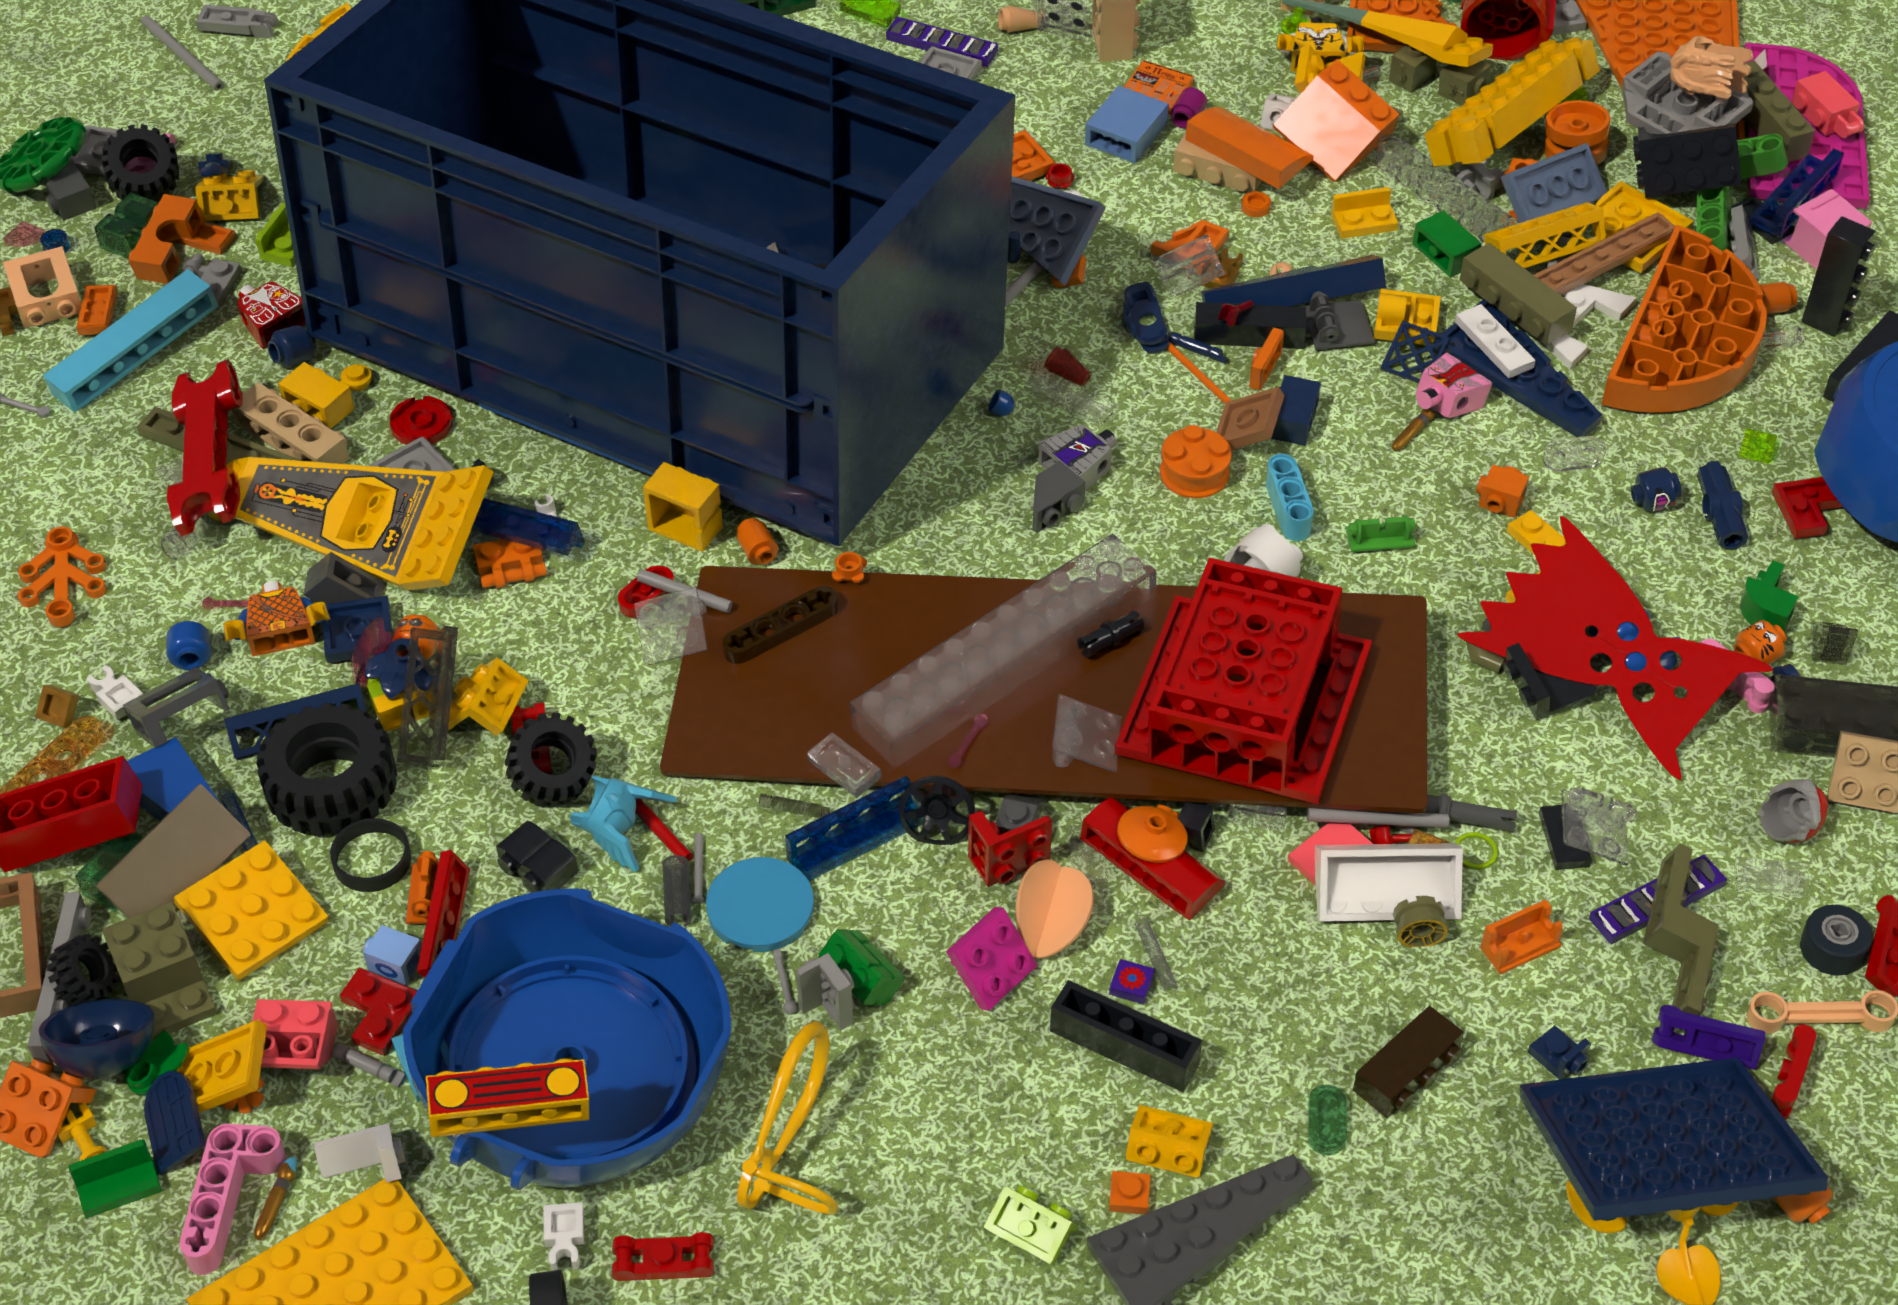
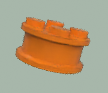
M1189 425L1173 432L1165 439L1161 449L1160 477L1162 482L1175 494L1187 498H1206L1217 494L1226 486L1229 480V465L1232 454L1229 443L1217 432L1201 428L1197 425Z

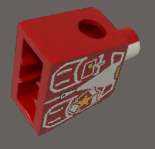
M268 282L257 289L252 285H245L239 291L237 305L241 321L262 349L268 347V342L276 330L293 325H300L302 327L306 325L302 298L277 283Z

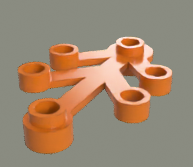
M64 526L50 530L45 540L46 548L30 562L22 564L18 569L21 581L32 583L18 592L17 596L23 607L29 608L37 605L40 600L39 594L54 583V600L47 604L45 612L49 623L56 627H66L75 618L72 603L69 601V579L85 588L90 598H99L106 593L103 579L92 577L69 563L70 555L85 563L86 569L90 574H99L106 568L104 557L98 553L93 554L78 545L79 540L76 533ZM55 558V564L40 576L39 570ZM95 562H100V563L97 564V565H91V564H93V563H95ZM95 586H100V587L97 588V589H91V588H93V587H95ZM33 595L31 598L24 599L26 596Z

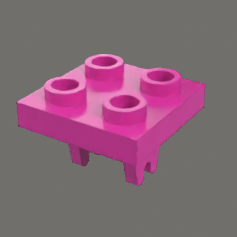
M994 907L946 951L951 959V964L957 969V974L963 979L979 1008L987 1011L994 1007L1038 966L1004 907Z

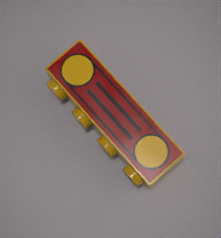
M565 1058L551 1063H521L514 1067L504 1068L482 1067L476 1071L457 1073L443 1071L436 1075L426 1076L431 1137L589 1120V1094L584 1059L572 1060Z

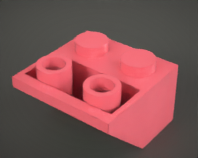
M257 999L252 1022L259 1019L267 1025L261 1067L320 1069L331 1059L338 1028L331 1002Z

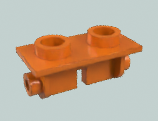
M432 851L422 852L421 856L417 858V864H412L406 924H426L439 863L435 853Z

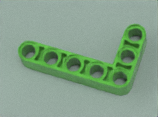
M1767 134L1737 140L1741 179L1777 173L1788 166L1789 161L1783 138L1779 134ZM1730 186L1697 190V232L1711 238V244L1720 250H1730V230L1728 227V222H1730Z

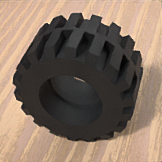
M141 124L140 128L129 125L127 131L121 128L116 131V137L111 135L107 139L108 145H104L102 149V166L109 189L112 193L116 192L117 198L123 200L126 197L128 204L132 205L135 204V201H140L142 206L147 205L146 201L152 200L153 204L159 202V197L163 196V194L170 195L169 189L174 191L177 186L176 180H179L178 159L173 142L170 143L169 137L165 133L160 136L159 129L155 127L152 130H148L147 125ZM136 157H148L157 162V165L151 171L143 174L132 173L124 168L130 160Z
M553 712L551 718H547L546 713L538 714L535 721L532 718L526 720L523 727L519 726L516 730L505 759V765L508 766L506 770L507 779L513 780L511 784L513 790L516 792L520 789L523 792L521 795L522 799L527 802L531 797L535 799L534 805L539 807L542 806L543 802H548L549 808L557 807L558 802L562 801L565 805L571 802L574 796L577 798L582 794L584 788L587 787L596 766L597 749L592 748L594 743L592 735L585 736L586 727L582 723L575 726L573 724L575 718L568 716L566 720L560 719L561 713ZM541 746L559 748L567 755L570 761V769L559 775L546 774L535 766L531 758V752Z

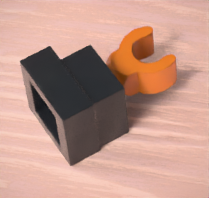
M1185 802L1179 814L1165 805H1157V808L1170 812L1181 821L1186 829L1187 843L1190 844V848L1204 853L1215 830L1212 807Z

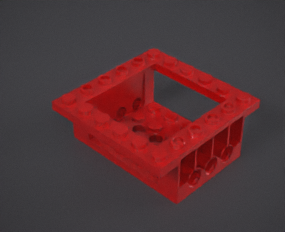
M1209 558L1193 599L1175 595L1116 741L1115 755L1319 804L1372 649V640L1339 633L1343 588ZM1243 649H1251L1255 654L1244 656L1239 652ZM1317 665L1329 666L1330 670L1298 761H1294L1296 724ZM1237 674L1244 676L1246 679L1235 682L1230 680L1229 677Z

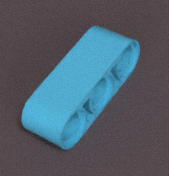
M1287 454L1273 455L1268 461L1266 488L1282 533L1292 541L1306 540L1311 534L1314 511L1297 462Z

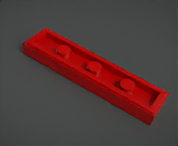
M452 850L440 853L417 972L424 978L427 976L447 940L456 941L470 868Z

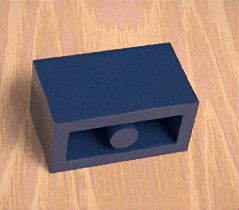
M1284 375L1281 387L1279 388L1285 396L1271 439L1306 446L1319 403L1321 382Z

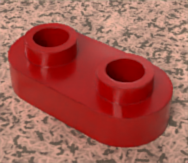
M656 565L646 569V571L674 580L673 572L665 566ZM636 577L619 592V609L627 617H641L646 615L671 593L638 582Z

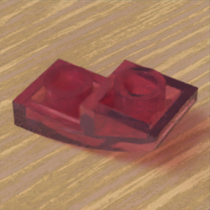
M376 618L369 624L358 639L352 654L353 683H359L360 688L367 687L366 684H368V678H365V669L368 661L374 655L385 652L392 643L391 631H385L383 618Z

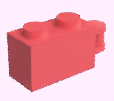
M1826 71L1797 80L1791 103L1825 136L1837 133L1841 138H1846L1863 131L1864 123L1858 115L1860 103Z

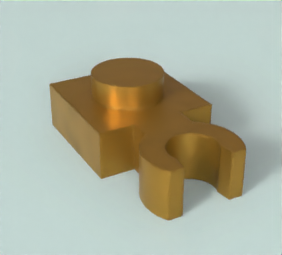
M1223 249L1220 253V262L1211 260L1200 277V285L1213 289L1234 284L1239 276L1243 254L1239 253L1236 258L1230 259L1228 258L1229 249Z

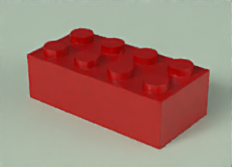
M125 757L113 758L0 794V868L3 872L26 868L37 862L58 858L66 853L82 848H90L98 843L114 838H122L136 832L143 785Z

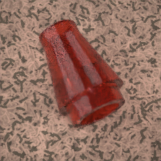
M1054 348L1044 365L1049 369V374L1074 383L1081 388L1090 380L1092 372L1087 370L1067 348Z

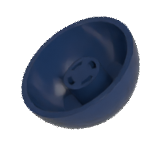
M106 999L85 1002L60 1010L48 1017L39 1027V1036L47 1055L64 1071L78 1077L92 1079L108 1078L133 1066L145 1053L154 1031V1012L148 1005L133 1000Z

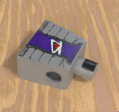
M1078 425L1039 443L1038 464L1046 470L1058 461H1061L1085 481L1086 492L1110 470L1111 448L1116 446L1117 441L1110 430L1106 429L1095 435L1086 426Z

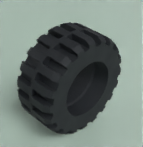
M322 703L321 707L312 708L311 705L302 708L301 713L296 715L291 713L284 718V723L281 725L277 723L269 731L270 737L266 736L260 746L256 763L258 767L257 772L268 808L284 826L290 827L292 825L294 831L303 834L310 831L313 836H324V833H332L335 836L352 823L363 819L375 818L380 814L379 808L384 809L391 800L390 795L396 789L397 769L387 731L383 730V726L377 718L370 717V713L359 708L354 711L350 705L340 703L339 707H335L332 703ZM340 759L353 762L347 770L334 777L326 779L301 777L309 768L323 761Z

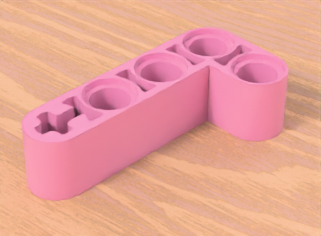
M222 1124L210 1132L180 1238V1249L189 1270L194 1274L207 1275L219 1267L225 1251L244 1174H273L278 1171L286 1160V1153L280 1135L274 1128L258 1125ZM266 1149H271L270 1151H268V1152H266V1153H261L262 1151H264V1150H266ZM220 1180H224L222 1183L215 1184ZM211 1214H216L211 1218L205 1219L207 1216Z

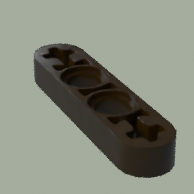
M828 586L816 587L729 632L722 640L726 660L734 664L747 662L833 617L839 610L836 591ZM793 613H799L804 616L799 621H789L786 619ZM764 628H772L775 630V632L770 636H761L758 634V632Z

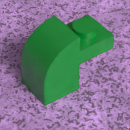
M1772 560L1767 571L1760 570L1756 579L1748 576L1740 600V610L1750 625L1757 621L1765 620L1772 625L1777 624L1785 631L1792 618L1799 596L1777 588L1785 567L1784 564Z

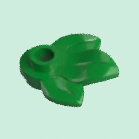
M162 1031L148 1046L141 1058L133 1066L122 1071L128 1081L129 1089L135 1095H147L151 1084L161 1074L167 1071H177L182 1066L189 1053V1045L187 1043L175 1045L173 1038L168 1032Z

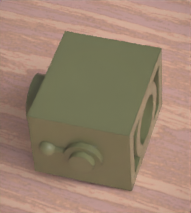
M1405 45L1392 55L1389 81L1412 93L1435 75L1437 60L1409 45Z
M1482 61L1470 67L1447 65L1440 70L1438 95L1464 105L1467 98L1476 96L1480 93L1482 87L1490 84L1491 65Z

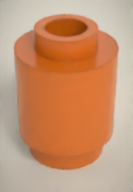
M1786 282L1760 284L1764 294L1762 300L1764 307L1767 308V314L1788 312L1790 308L1796 306L1797 291L1793 284H1787Z
M749 518L739 524L737 528V541L750 563L753 565H766L773 561L779 547L766 524L757 518Z

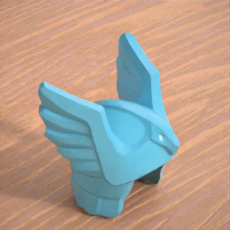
M593 775L591 778L594 780L595 791L592 803L587 812L571 813L572 825L591 833L595 842L599 843L605 852H608L613 861L617 860L622 867L627 866L633 872H636L640 868L632 852L629 839L622 835L631 829L635 823L636 799L641 798L675 803L676 796L637 786L613 777L607 779Z

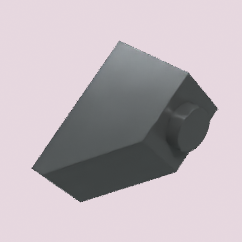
M69 158L70 163L46 183L50 194L46 196L47 204L51 212H58L63 221L96 209L91 188L71 158Z
M330 552L307 571L304 596L314 602H325V604L383 596L385 582Z
M1017 793L1006 795L1002 800L995 823L1000 835L1039 819L1045 799Z

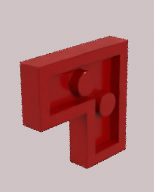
M1823 477L1774 483L1772 494L1794 539L1825 535L1828 525L1820 510L1843 507L1833 495Z
M359 967L340 994L341 1002L367 1012L351 1036L353 1043L385 1056L392 1047L391 1038L400 1035L412 1015L411 1001L417 991Z

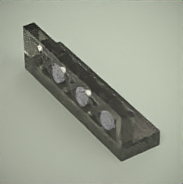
M444 626L440 631L415 627L411 629L397 762L439 767L445 761L458 627ZM418 638L437 640L436 653L427 660L417 649ZM416 658L421 663L417 668H415ZM435 659V664H434V669H433L432 666H431L429 663L432 662V661ZM422 668H425L433 678L432 687L424 693L414 682L415 674ZM414 692L417 698L412 701V694ZM429 693H431V702L426 697ZM419 701L429 710V719L421 726L410 715L411 707ZM410 724L414 731L408 735ZM428 725V731L426 735L422 729ZM416 734L426 744L425 757L406 754L407 741Z

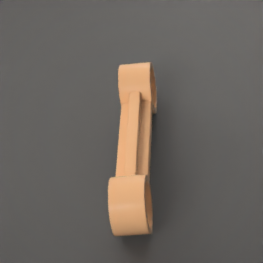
M1880 990L1867 992L1861 1001L1785 1002L1778 994L1760 992L1753 996L1746 1017L1752 1028L1763 1030L1766 1034L1779 1031L1783 1024L1860 1023L1870 1031L1884 1032L1892 1027L1897 1017L1898 1003L1889 993ZM1870 1004L1879 1005L1887 1010L1890 1017H1875L1867 1011L1865 1006ZM1758 1006L1771 1007L1778 1013L1779 1018L1773 1020L1763 1018L1756 1012L1755 1008Z

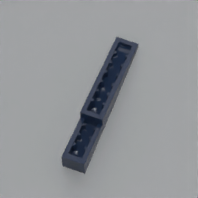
M1372 254L1321 267L1312 265L1201 291L1202 301L1208 303L1242 304L1251 300L1253 305L1293 306L1310 302L1313 293L1317 291L1323 292L1329 299L1386 288L1383 258Z

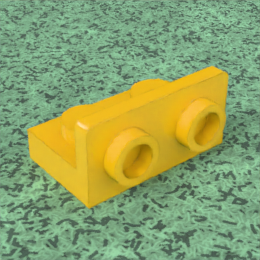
M1389 187L1342 193L1333 196L1331 217L1341 239L1398 230V221L1390 205L1391 190Z
M1139 1105L1130 1128L1125 1158L1131 1162L1198 1178L1201 1174L1213 1123Z

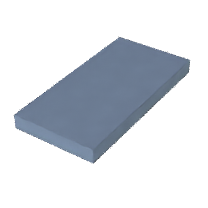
M1588 143L1501 176L1519 223L1585 202L1593 204L1607 192Z

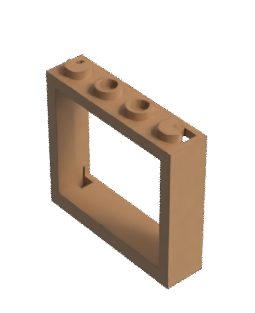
M32 872L0 879V909L20 904L26 986L0 991V1018L37 1009L47 969L40 890Z

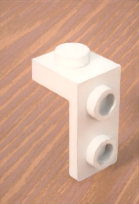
M389 1123L314 1143L316 1158L323 1178L382 1163L386 1182L402 1179L399 1164L406 1162L401 1139L393 1140Z

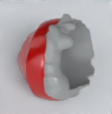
M1790 780L1771 788L1769 799L1762 803L1758 814L1761 817L1760 822L1763 829L1772 840L1784 841L1789 844L1802 843L1814 837L1823 826L1827 817L1828 801L1824 792L1814 785L1811 780Z

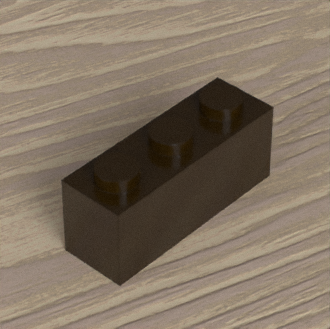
M1429 1005L1356 1072L1353 1091L1386 1118L1396 1110L1399 1112L1404 1111L1414 1099V1093L1419 1088H1429L1438 1077V1071L1445 1064L1451 1067L1457 1062L1463 1052L1461 1043L1464 1032Z

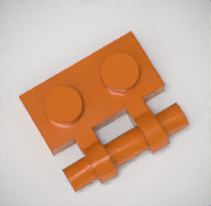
M537 532L472 545L482 589L495 586L496 589L504 588L507 583L524 580L525 583L533 582L536 577L547 575Z

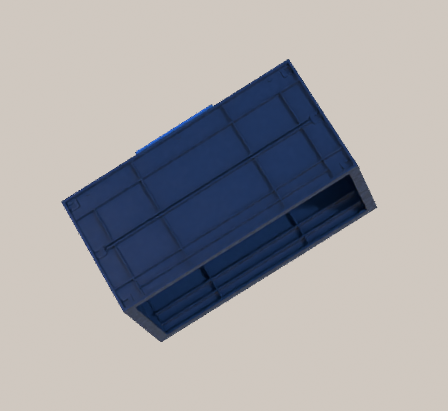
M361 0L264 79L306 327L310 336L475 401L482 408L650 475H653L663 462L675 467H681L690 473L718 483L721 500L836 546L842 544L1003 349L1015 94L734 0ZM776 242L783 254L766 247ZM813 264H829V265H828L825 269H822V268H819V267L814 266Z

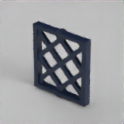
M1402 321L1380 369L1399 376L1404 380L1407 379L1419 383L1420 379L1411 376L1410 373L1417 370L1423 373L1425 367L1430 366L1443 355L1450 337L1430 331L1426 327L1422 328ZM1407 329L1420 332V335L1410 338ZM1403 332L1406 340L1398 343ZM1431 336L1440 339V342L1430 345L1427 337ZM1423 338L1426 347L1416 351L1412 342ZM1409 344L1412 353L1401 356L1398 348ZM1441 346L1437 357H1435L1433 349ZM1395 350L1398 358L1389 361ZM1429 352L1432 360L1421 363L1418 355ZM1414 357L1418 365L1407 369L1404 360ZM1400 362L1403 371L1391 369L1390 366Z

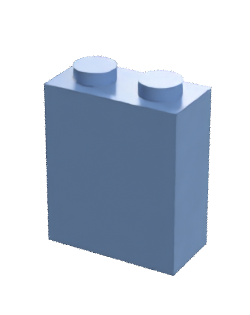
M1118 85L1086 123L1085 145L1136 163L1167 126L1169 104Z

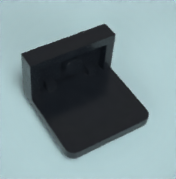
M1519 643L1506 648V662H1503L1505 673L1509 680L1514 681L1523 705L1531 710L1536 721L1595 696V685L1575 682L1535 670Z

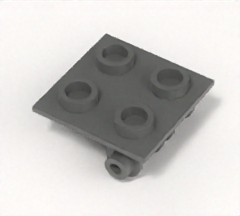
M1321 291L1313 293L1310 305L1302 306L1306 307V320H1312L1311 339L1315 350L1375 344L1361 300L1329 303L1328 296Z

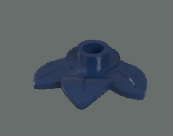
M400 638L393 641L385 652L374 655L368 661L365 669V678L380 679L381 689L388 700H394L410 684L419 690L429 691L432 685L433 671L429 662L421 657L418 644L411 639ZM399 651H409V653L404 657H400L397 655Z

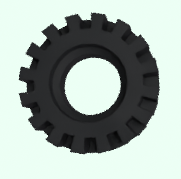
M91 934L79 935L58 946L48 959L52 963L47 965V971L53 972V975L48 977L49 982H56L58 985L53 990L56 994L63 992L64 995L61 999L65 1002L72 1000L73 1006L97 1001L109 995L110 992L116 989L115 983L120 980V975L114 974L118 970L116 965L113 964L112 955L107 952L109 949L107 943L99 945L101 938L97 936L91 938ZM78 960L87 967L90 981L81 974Z

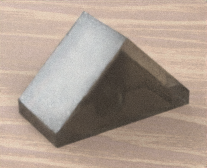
M1811 621L1812 661L1847 665L1858 629L1846 624Z

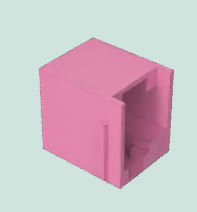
M1830 189L1793 210L1799 216L1794 233L1785 237L1782 241L1817 269L1827 234L1841 216L1869 228L1872 225V221L1837 192Z

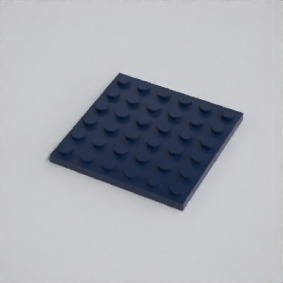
M1738 1057L1520 1084V1099L1594 1221H1611L1618 1217L1634 1215L1649 1216L1657 1212L1672 1210L1688 1211L1695 1207L1725 1206L1734 1202L1769 1200L1772 1197L1794 1194L1807 1195L1811 1192L1827 1190L1828 1176Z

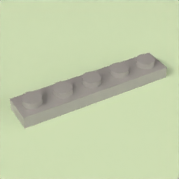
M80 892L65 893L50 954L54 953V949L79 935L82 936L84 928H89L91 911L89 907L85 906ZM46 969L27 1046L32 1057L52 1062L41 1043L39 1027L44 1020L54 1013L68 1008L69 1001L65 1002L61 999L64 995L63 992L55 993L53 989L58 985L56 982H49L48 977L53 975V972Z

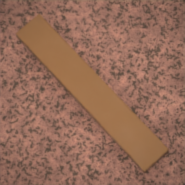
M1657 212L1534 274V276L1562 295L1668 241L1675 225Z

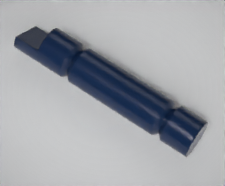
M1173 331L1169 336V342L1173 345H1179L1181 348L1224 364L1229 360L1222 356V349L1212 347L1209 344L1184 335L1182 336Z

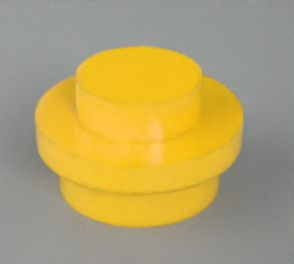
M353 364L346 367L340 377L341 381H344L351 391H361L369 386L372 380V373L365 365Z

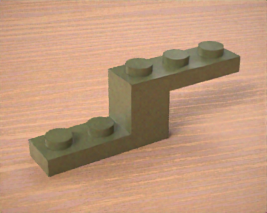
M1680 843L1662 859L1643 944L1681 963L1672 1006L1679 1008L1682 1012L1701 1016L1707 1003V999L1704 998L1705 989L1713 974V970L1710 969L1711 960L1719 945V941L1716 940L1719 924L1683 907L1687 896L1684 892L1685 883L1693 869V866L1690 865L1693 849Z

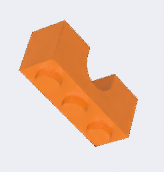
M163 194L158 205L154 207L152 217L147 226L143 228L137 245L129 254V264L137 279L168 284L173 280L181 261L171 242L180 238L193 239L204 220L196 199Z

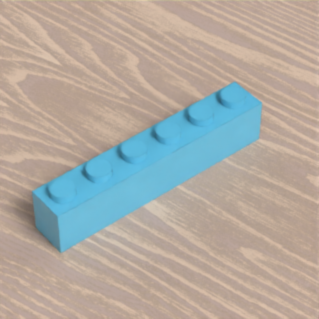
M189 269L184 271L46 372L43 377L51 394L73 412L87 405L219 307L211 286Z

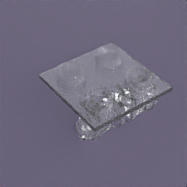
M697 587L634 603L644 666L707 650L702 614L706 613L707 609L703 600L699 601Z
M1059 694L1052 745V759L1055 761V764L1058 767H1067L1076 758L1116 772L1118 755H1115V744L1120 734L1122 716Z
M1582 786L1577 788L1571 787L1569 791L1563 789L1561 796L1564 844L1627 866L1629 863L1626 823H1632L1635 820L1637 810L1633 809L1630 803L1618 800L1614 802L1613 797L1606 796L1604 798L1602 793L1587 790Z

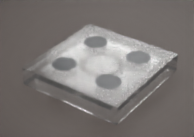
M1035 0L1039 31L1080 41H1091L1093 29L1088 0Z

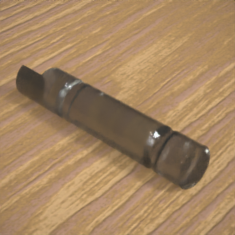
M761 793L759 797V807L772 808L773 810L805 816L809 815L810 817L826 820L830 818V808L824 807L822 804H810L806 801L780 796L773 797Z

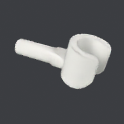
M545 495L547 504L543 505L535 500L534 503L538 517L552 522L561 535L567 533V528L556 514L553 497Z

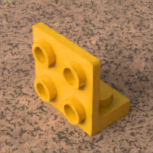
M1311 45L1300 48L1294 83L1300 94L1317 75L1333 63L1324 64L1322 57L1315 53ZM1363 51L1338 59L1362 80L1365 63Z
M255 170L238 171V175L226 176V173L204 177L195 186L197 203L204 217L203 221L259 218L260 209L257 187L264 181V175H256Z
M498 657L486 665L481 663L470 677L465 675L456 684L453 690L456 696L442 710L440 717L443 720L438 731L444 734L469 716L497 736L503 732L529 680Z

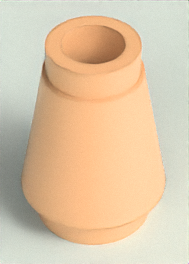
M1010 5L999 10L998 26L1000 30H1006V33L1039 28L1040 14L1038 11Z

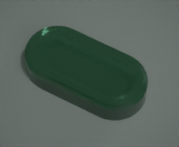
M1324 1084L1315 1087L1309 1095L1307 1139L1310 1147L1316 1153L1332 1156L1339 1153L1345 1146L1347 1137L1346 1097L1339 1088Z

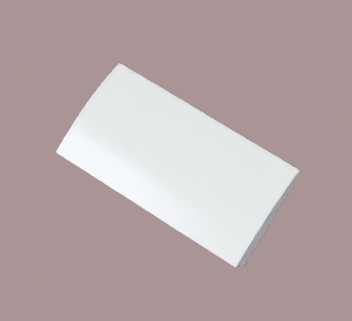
M1456 843L1315 845V883L1318 920H1394L1393 911L1398 903L1405 899L1409 903L1417 901L1416 896L1435 897V902L1441 901L1443 904L1445 919H1461L1463 848Z

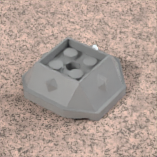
M1657 51L1627 74L1622 83L1626 122L1637 128L1644 127L1645 132L1652 134H1667L1736 124L1751 112L1753 100L1748 96V92L1738 93L1731 90V97L1727 100H1720L1715 96L1699 94L1697 92L1692 95L1685 94L1671 80L1670 60L1673 56Z

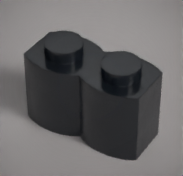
M528 820L496 846L499 857L497 862L500 868L507 875L511 876L514 873L521 878L522 883L531 893L559 889L579 872L576 856L567 847L557 840L551 839L544 830Z

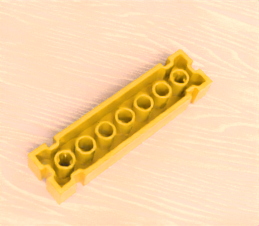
M1574 37L1561 43H1556V40L1541 43L1539 49L1526 54L1523 61L1511 65L1508 72L1495 77V81L1482 87L1480 93L1476 96L1467 98L1464 105L1451 110L1448 117L1436 121L1434 127L1424 134L1433 167L1453 165L1456 162H1462V164L1482 163L1494 154L1493 149L1502 148L1582 86L1583 80H1589L1600 72L1592 39L1580 40L1579 37Z

